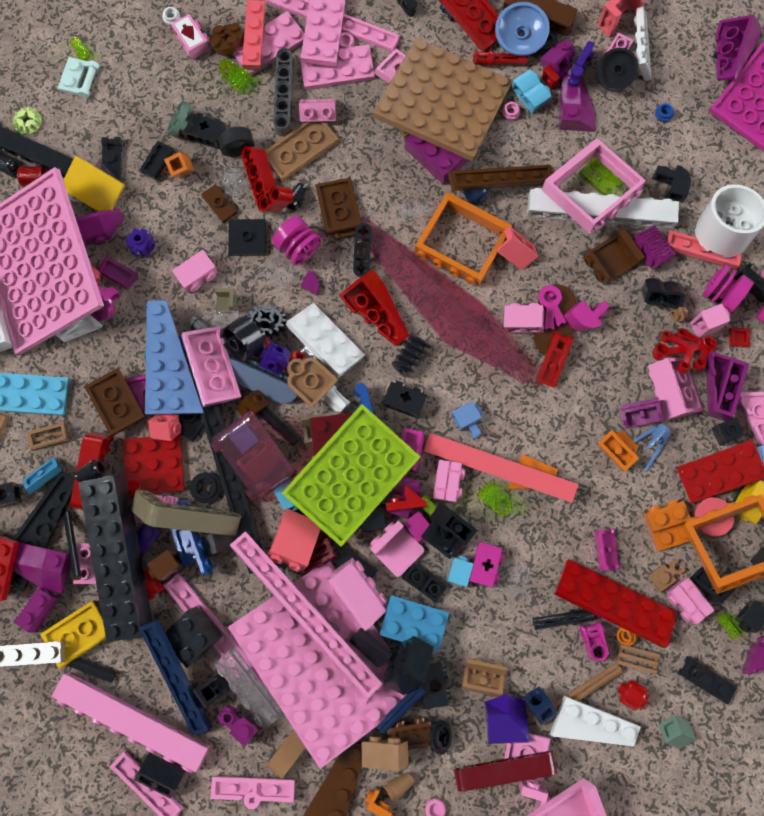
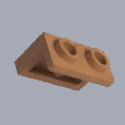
M477 658L467 659L464 666L461 689L500 697L503 695L507 667L499 663H485Z

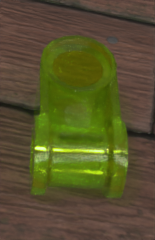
M223 59L219 62L218 68L221 79L240 94L243 93L244 87L253 81L252 76L230 59Z
M489 480L476 494L497 515L505 517L510 514L513 507L511 500L492 481ZM499 503H501L502 505H503L504 503H506V504H507L506 509H507L508 511H506V510L500 511V510H499V508H500Z

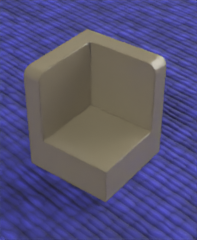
M215 288L217 313H236L237 294L235 290Z

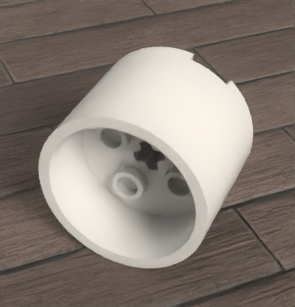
M727 185L720 188L697 221L695 235L699 244L707 252L712 251L723 255V258L735 257L743 253L764 226L763 198L756 191L742 185Z

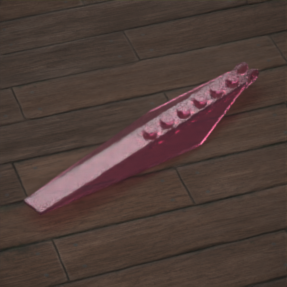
M365 216L360 218L361 223L368 224L372 229V256L443 342L507 373L510 377L513 376L520 384H524L526 380L517 372L519 368L529 376L534 374L533 369L524 363L525 361L481 301L425 260H422L421 257ZM362 233V234H361V235H362V241H361V242L369 243V241H365V235H366V234H365V233Z

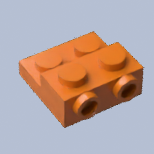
M678 499L666 502L667 507L660 509V506L657 505L648 508L649 512L644 514L657 552L689 542L684 531V524L690 519V515L684 501L678 502Z

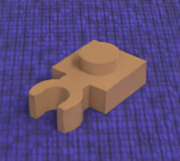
M678 559L672 560L668 568L665 564H662L647 575L659 592H662L677 581L674 577L675 574H682L685 571V568L675 569L674 566L679 562Z

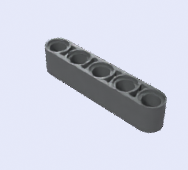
M281 48L276 54L273 122L277 135L282 137L291 132L294 62L292 52L288 48Z

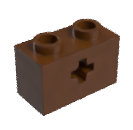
M168 549L147 564L150 567L148 572L154 580L158 579V581L166 582L187 568L182 564L176 551Z

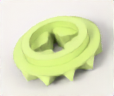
M29 106L25 109L21 108L19 112H15V116L12 118L14 128L21 134L36 132L42 123L40 113L35 108L32 109ZM28 116L30 120L24 123L23 119H26Z

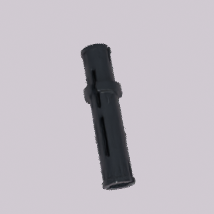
M571 609L569 612L534 617L532 620L534 629L538 630L568 624L574 626L579 622L594 621L595 617L593 613L587 610L575 611Z

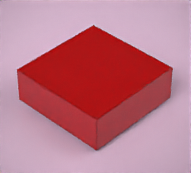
M550 65L544 68L541 79L553 90L558 87L560 77Z
M729 328V347L749 348L750 329Z

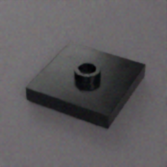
M229 219L228 255L266 256V219Z

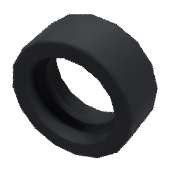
M246 127L229 128L218 137L221 153L227 157L241 156L245 146H255L251 130Z

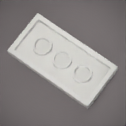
M314 303L286 323V326L337 378L360 362L365 356Z

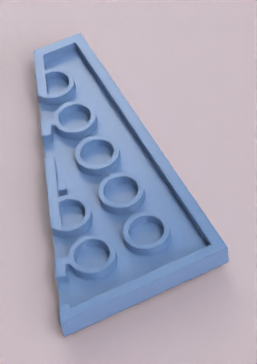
M166 300L147 301L145 414H205L168 302Z

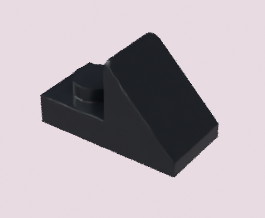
M703 566L690 577L695 585L707 593L709 600L722 604L736 590L733 588L717 594Z

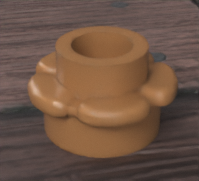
M684 305L679 308H671L670 316L676 322H682L687 318L688 311Z

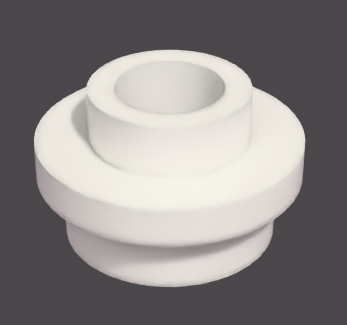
M167 7L163 11L162 18L166 24L171 25V23L180 19V13L174 7Z

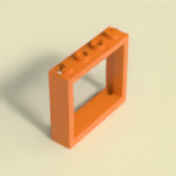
M447 192L416 243L414 253L421 256L422 260L427 259L431 261L437 268L448 270L452 276L465 279L469 285L472 283L480 287L498 255L497 248L507 239L504 231L509 226L512 227V225ZM446 207L501 235L479 273L424 245Z
M761 494L757 496L750 495L739 503H729L720 510H711L702 517H692L684 524V531L717 594L764 577V562L720 578L695 530L758 507L764 517V498Z

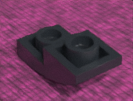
M415 563L407 569L402 577L404 581L435 603L447 588L446 585Z

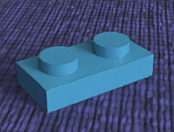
M52 457L24 478L22 482L25 490L31 495L33 492L40 490L49 480L56 478L62 471L59 461Z

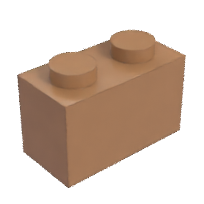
M381 735L369 736V739L362 741V767L401 771L407 768L408 741H402L400 737L382 739Z

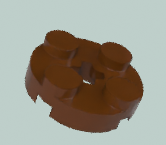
M238 23L224 26L218 25L213 29L214 33L210 37V45L219 55L231 54L235 52L234 48L238 45L241 47L244 44V32Z

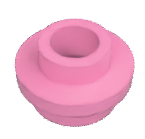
M509 102L503 106L502 115L507 120H515L520 115V108L515 102Z

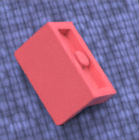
M509 226L504 231L507 240L497 248V252L520 270H523L538 257L534 244Z

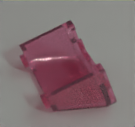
M251 410L212 437L213 442L210 444L217 453L221 451L247 487L245 493L251 501L253 499L259 501L297 475Z

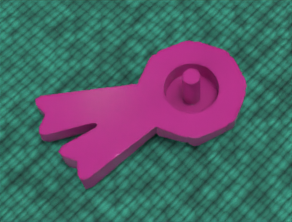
M553 285L543 287L538 294L540 304L546 308L544 330H554V320L557 327L560 324L564 325L566 323L558 307L562 295L560 290Z

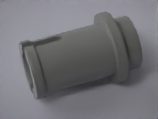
M194 316L189 321L192 330L211 328L202 321L201 317Z

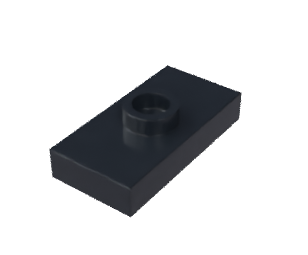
M157 141L139 169L140 173L156 181L166 166L164 159L172 156L174 149Z

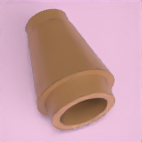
M407 772L386 782L387 785L383 788L393 802L396 799L399 800L415 781L411 774Z

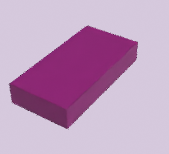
M108 256L104 258L97 269L101 275L127 290L130 289L138 277V273Z

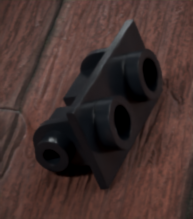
M0 151V171L13 178L22 162Z

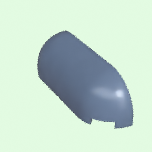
M233 357L230 358L229 362L232 365L237 384L252 391L259 390L265 397L279 403H288L297 397V394L288 386L287 380L289 375L284 373L277 375L260 367V362L251 358L245 361L236 360Z

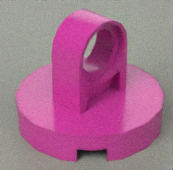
M97 285L104 307L90 315L98 321L102 319L106 321L113 316V301L120 298V293L114 287L104 290Z

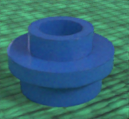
M667 103L659 105L655 110L656 118L662 122L671 120L674 115L673 107Z

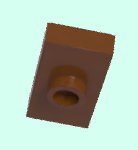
M216 184L201 194L202 198L222 223L238 214L237 210Z

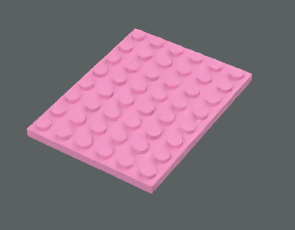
M55 167L0 203V305L15 354H23L104 307L60 169Z
M330 561L319 568L313 569L292 584L381 681L382 685L368 699L363 696L275 596L228 627L319 769L374 729L405 696L383 685L385 680L384 672L389 666L390 658L381 667H377L349 642L356 631L362 628V626L328 582L333 571L336 570ZM371 625L366 631L391 652L374 625Z

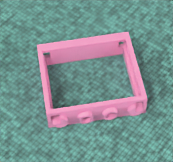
M596 138L549 176L544 182L542 191L591 234L595 229L597 231L600 230L607 219H613L620 208H626L633 197H639L644 191L642 188L646 180ZM593 157L597 158L631 188L595 219L590 217L558 188L560 184Z

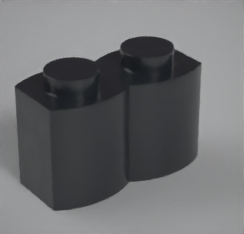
M649 278L645 279L642 288L644 302L655 306L664 305L669 308L682 307L686 296L683 286L674 281L663 282L659 279Z

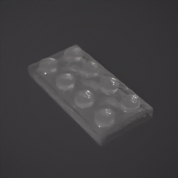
M235 647L230 649L214 664L219 675L225 678L231 691L238 695L244 708L250 711L256 724L261 726L263 730L284 714L273 696Z

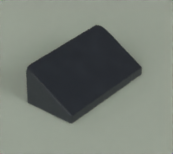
M363 628L358 629L349 640L354 647L377 667H381L392 656L388 649Z

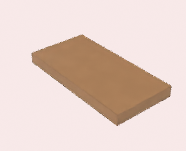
M325 121L304 122L266 149L265 153L270 168L283 183L340 142V139Z

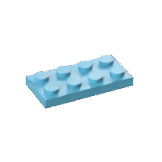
M0 373V411L65 416L70 378Z

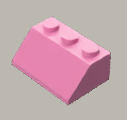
M665 358L648 365L649 376L655 386V395L661 400L666 420L704 411L690 369L685 374L677 370V366L683 358Z
M352 557L333 571L328 582L366 631L386 612L388 600L383 593L379 594L376 590V584L371 577L367 578L364 574L362 564L359 561H355Z

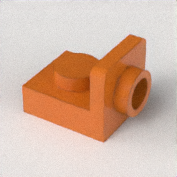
M376 786L374 791L370 789L365 799V802H367L366 809L378 816H391L392 810L389 809L390 805L383 800L375 801L380 788Z

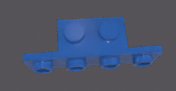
M182 500L177 502V505L191 506L188 502ZM171 529L182 564L187 566L197 561L202 575H213V565L206 555V545L200 538L199 532Z

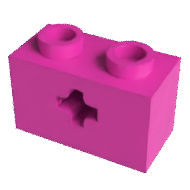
M479 542L468 582L490 588L494 584L497 585L500 573H497L498 565H502L504 554L501 553L502 548ZM487 560H489V564L492 565V568H489L487 571H485V567L482 566V563L487 562Z

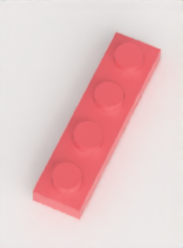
M247 0L242 60L243 69H261L265 1Z
M672 230L667 235V243L676 253L721 266L728 264L731 266L730 268L736 270L740 266L742 253L735 257L723 258V255L712 251L707 252L699 244L696 237Z

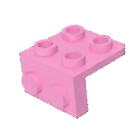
M392 521L384 529L386 533L382 537L378 535L370 543L372 545L370 550L395 576L399 577L423 554L424 548L404 529V526L399 521L396 523Z
M537 779L519 782L521 795L536 799L534 810L550 800L545 785L538 783Z

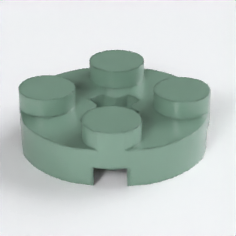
M183 100L178 104L177 112L175 115H172L168 124L167 134L177 138L181 130L184 131L188 123L185 119L192 112L193 106Z

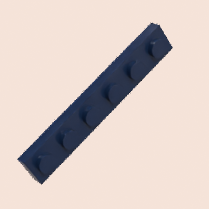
M159 620L141 625L138 629L192 735L208 732L212 725L199 699L194 694V689Z

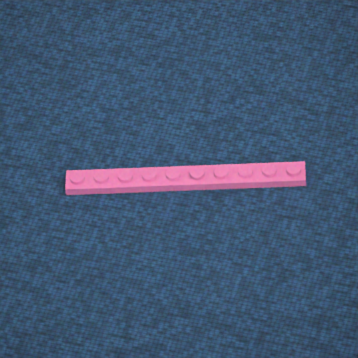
M245 531L230 544V547L363 696L368 699L382 685L381 681Z

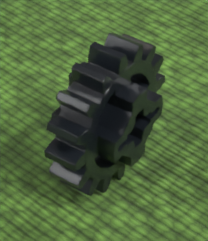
M260 304L259 309L253 307L254 312H248V316L251 317L253 323L258 329L264 331L266 337L273 339V335L279 337V332H285L284 327H287L286 314H283V309L278 310L277 305L272 308L270 304L267 307Z

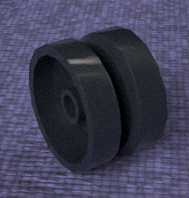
M626 48L610 49L597 64L596 77L598 83L607 91L618 92L624 90L637 77L639 69L638 60L634 53ZM614 67L620 68L621 71L616 73Z

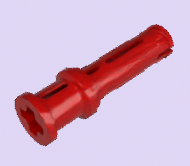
M474 50L473 63L475 65H488V67L494 64L526 66L528 62V56L494 53L492 50H489V52Z

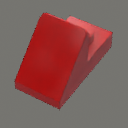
M404 485L406 501H402V498H392L390 503H386L388 512L427 507V502L406 485Z

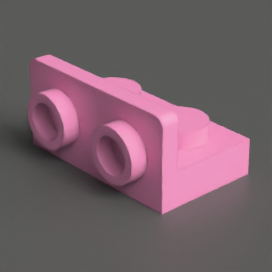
M300 99V121H335L336 99Z

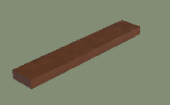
M550 164L450 171L448 177L452 191L544 185L545 180L552 175Z

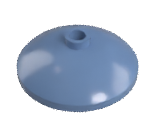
M529 2L514 3L506 7L497 19L495 27L497 41L506 52L512 55H531L540 50L546 43L550 29L549 21L545 12L537 5ZM522 32L524 36H519L518 34Z

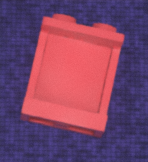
M610 0L604 5L597 26L610 37L614 34L621 15L629 8L636 13V8L642 7L645 0Z
M286 508L279 520L280 524L271 548L267 552V556L274 563H283L288 565L291 570L299 572L308 566L321 528L310 518Z

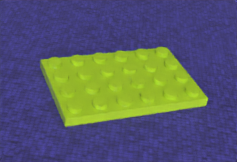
M361 404L284 489L282 494L342 547L419 460L420 456Z

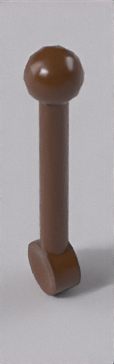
M364 228L362 231H359V233L361 234H369V232L366 231V228ZM355 231L344 234L336 233L333 238L340 240V238L355 235Z

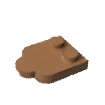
M306 358L303 361L301 359H293L288 363L287 371L289 377L287 383L289 388L312 409L338 382V379L315 358Z

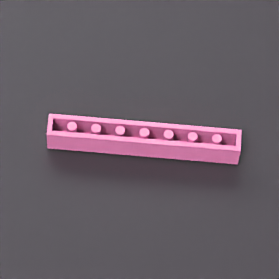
M70 672L63 674L51 696L57 699L56 702L64 707L69 705L74 708L75 713L81 716L88 715L92 718V722L101 726L103 724L110 727L109 730L117 735L122 733L128 736V741L134 744L141 743L145 745L147 751L153 754L158 752L164 755L163 759L170 763L177 762L181 764V768L189 773L197 772L200 769L211 747Z

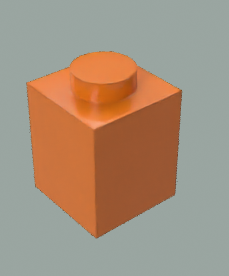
M178 152L164 159L172 177L181 178L195 171L187 153Z

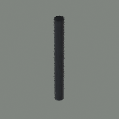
M70 511L63 512L73 579L80 580L82 576Z

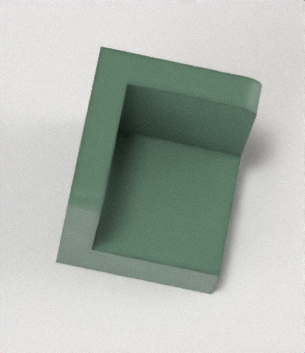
M674 715L659 724L666 744L680 749L696 740L690 722Z

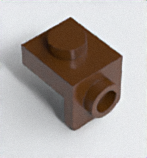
M255 390L245 396L236 409L249 423L270 403L259 390Z

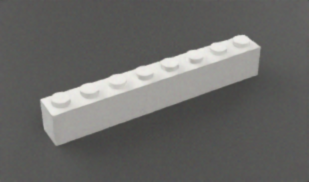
M542 188L530 190L527 217L575 221L542 191ZM578 191L564 192L593 219L620 198L615 194L606 196L599 195L598 193L582 194ZM633 197L626 208H620L617 215L611 220L607 219L605 223L643 227L656 225V228L674 229L678 223L679 202L672 199L654 200L652 197L644 199Z

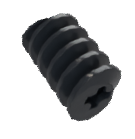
M409 336V342L404 344L405 349L402 348L400 350L401 355L396 356L397 361L392 362L393 368L407 378H410L407 374L408 372H415L411 367L419 366L416 360H423L420 353L427 354L424 347L431 348L425 340L417 336Z

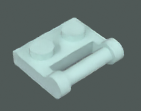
M68 57L58 90L89 98V89L95 72L98 71L100 65L95 61H84ZM85 69H88L83 86L79 88Z

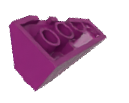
M571 64L572 67L560 77L559 130L595 132V111L583 75L580 77L581 80L577 87L569 86L567 83L575 65Z

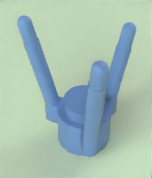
M659 424L657 427L652 426L648 431L633 439L636 443L652 434V441L647 445V449H650L655 443H660L644 469L645 472L649 470L663 446L668 442L667 438L671 435L670 429L664 424Z

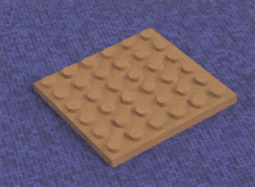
M416 38L373 110L372 117L473 161L513 80Z

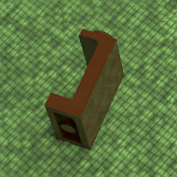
M624 227L619 229L614 236L593 249H587L583 255L586 265L588 267L591 266L594 270L595 278L604 285L637 266L645 258Z

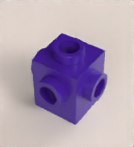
M134 228L132 233L128 234L126 245L133 255L148 258L154 250L156 242L149 231Z
M270 341L267 347H263L259 353L261 358L259 366L280 375L289 363L291 351Z

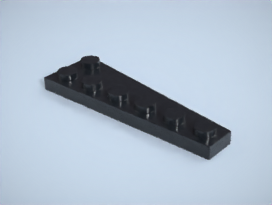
M61 471L12 540L47 548L63 516V512H65L71 500L74 478ZM13 571L10 584L20 591H25L30 581Z

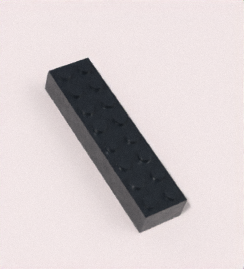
M125 473L78 482L106 642L143 637L138 628L153 620L146 592V581L134 514L131 511L132 503L127 475Z

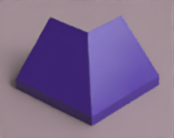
M505 694L485 702L488 744L530 742L524 700Z

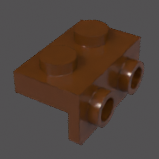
M426 717L414 718V722L406 723L405 720L397 721L390 728L391 737H400V740L408 741V750L429 747L430 737L428 735H430L431 721L430 719L426 720Z

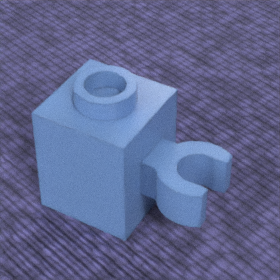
M473 401L452 411L451 416L460 431L468 428L473 439L480 436L481 432L475 424L482 418V411L478 404L474 405Z

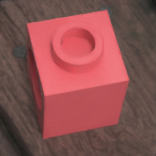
M155 415L148 420L151 439L171 441L181 433L178 415Z

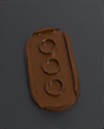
M553 284L561 292L562 299L558 307L564 316L576 305L575 296L568 287ZM554 320V330L547 329L544 330V333H534V345L542 355H546L554 331L560 332L562 336L566 337L568 335L572 337L573 328L567 322L557 327ZM558 342L556 348L562 349L563 344Z

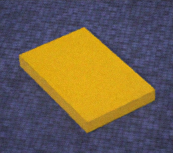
M76 155L63 180L68 194L98 212L112 211L125 187L124 183Z
M93 600L40 634L44 643L65 641V662L56 663L59 669L106 640L102 614Z

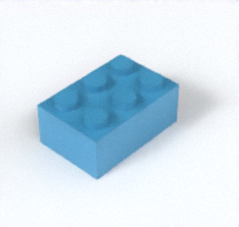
M391 595L380 635L401 642L415 636L434 646L433 651L438 653L449 613Z

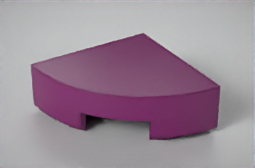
M309 270L300 287L312 294L318 295V279Z

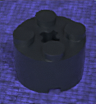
M248 315L239 317L220 331V338L224 337L226 342L223 344L224 348L234 359H242V361H245L261 350L264 346L263 339L266 338L264 331L258 329Z

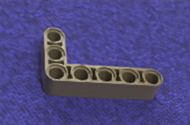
M136 490L131 511L149 526L236 536L241 519L240 514L230 511L164 503L152 492L145 490Z

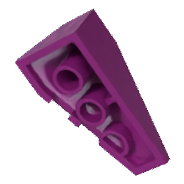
M754 14L720 20L715 34L718 81L736 79L756 46L762 27Z
M19 542L13 571L43 590L63 594L71 567L69 553Z

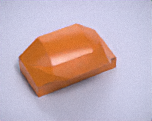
M611 430L597 443L601 450L624 472L639 459L637 456L638 445L624 431L614 432Z

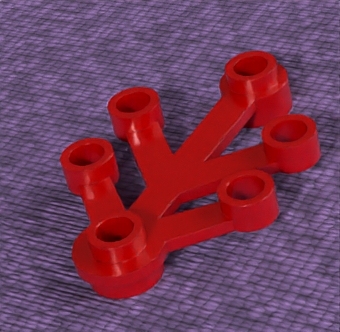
M680 328L675 335L665 330L660 335V340L664 343L671 341L678 346L668 347L663 343H658L652 350V356L655 360L660 361L670 355L685 353L683 360L677 366V370L685 374L691 368L690 362L694 352L701 351L699 358L694 361L693 367L697 371H702L707 365L706 359L711 351H716L717 342L710 336L699 338L684 328ZM685 339H688L689 341H691V342H693V343H695V344H691V343L685 341Z

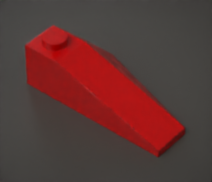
M374 269L361 276L339 294L351 312L354 314L358 312L364 316V322L367 324L371 322L378 327V333L393 345H398L410 336L385 284Z

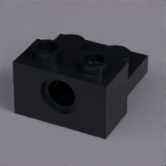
M440 503L429 517L432 522L421 535V538L451 559L460 545L466 546L478 530L453 510Z

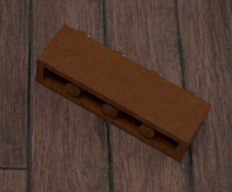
M505 0L503 5L504 10L509 5L518 2L535 4L545 12L549 21V30L568 36L578 11L573 6L565 5L556 0Z

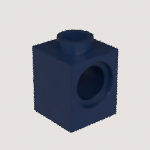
M540 686L531 690L523 697L529 710L540 725H543L558 714L554 705Z

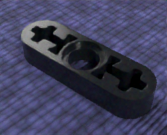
M366 223L359 224L355 230L353 272L359 278L369 272L371 266L373 233L371 227ZM363 228H366V231L369 232V234L365 235V241H369V243H358V240L362 241V235L359 231H362ZM360 246L368 248V253L365 256L358 254L357 251ZM357 258L360 260L368 259V262L364 261L363 263L364 268H367L366 271H363V274L356 270L360 268L361 264L360 261H357Z

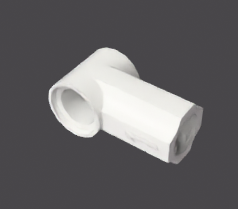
M334 385L321 401L326 402L330 408L342 414L348 408L350 402L336 390L337 388Z

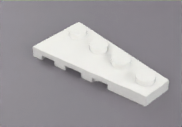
M643 6L636 8L637 16H634L635 27H637V32H635L639 75L643 76L644 81L652 80L647 15Z
M564 695L550 735L553 737L634 746L641 727L638 724Z

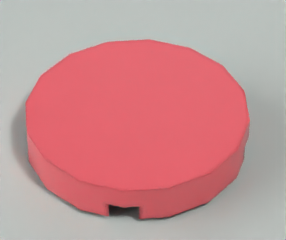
M707 498L700 501L696 506L693 517L699 518L711 510L723 509L728 503L720 498ZM734 516L698 530L709 537L724 535L732 528Z

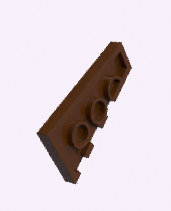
M355 742L339 754L303 816H347L362 766V744Z

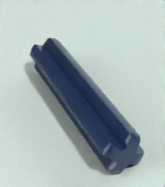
M420 686L406 694L377 725V729L382 734H385L425 694V689Z

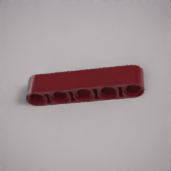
M553 751L464 766V769H460V767L453 769L458 792L557 774Z

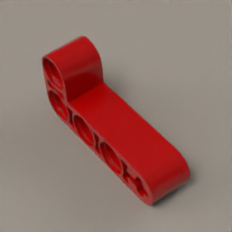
M245 146L241 157L258 209L262 212H280L292 202L294 196L292 189L276 186L266 153L262 148Z
M94 431L85 434L81 443L76 471L93 459L104 462L105 454L111 451L110 444L114 441V437ZM75 478L70 506L83 510L79 484Z

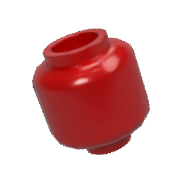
M632 679L628 680L627 683L622 682L617 690V693L620 694V703L633 711H637L639 708L642 710L650 697L647 694V688Z

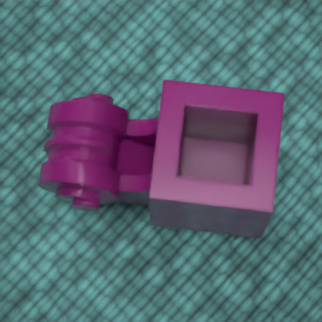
M572 40L557 43L555 48L552 47L540 58L543 69L550 65L558 76L562 77L572 67L570 58L576 53Z
M225 705L221 713L217 715V718L222 726L225 725L231 730L229 734L245 747L261 727L248 715L245 714L242 717L237 715V709L234 706Z

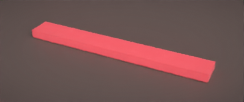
M432 433L429 434L424 448L425 452L462 463V465L571 503L579 485Z

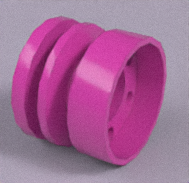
M295 215L278 228L271 242L277 250L285 253V257L294 266H299L315 253L321 244L322 238L313 229H308V224L300 216Z
M725 264L708 281L702 297L706 299L713 293L714 295L711 297L710 302L713 303L718 298H721L720 304H723L730 314L747 295L754 281L745 275L735 280L734 277L737 270L733 269L727 275L726 273L731 266Z

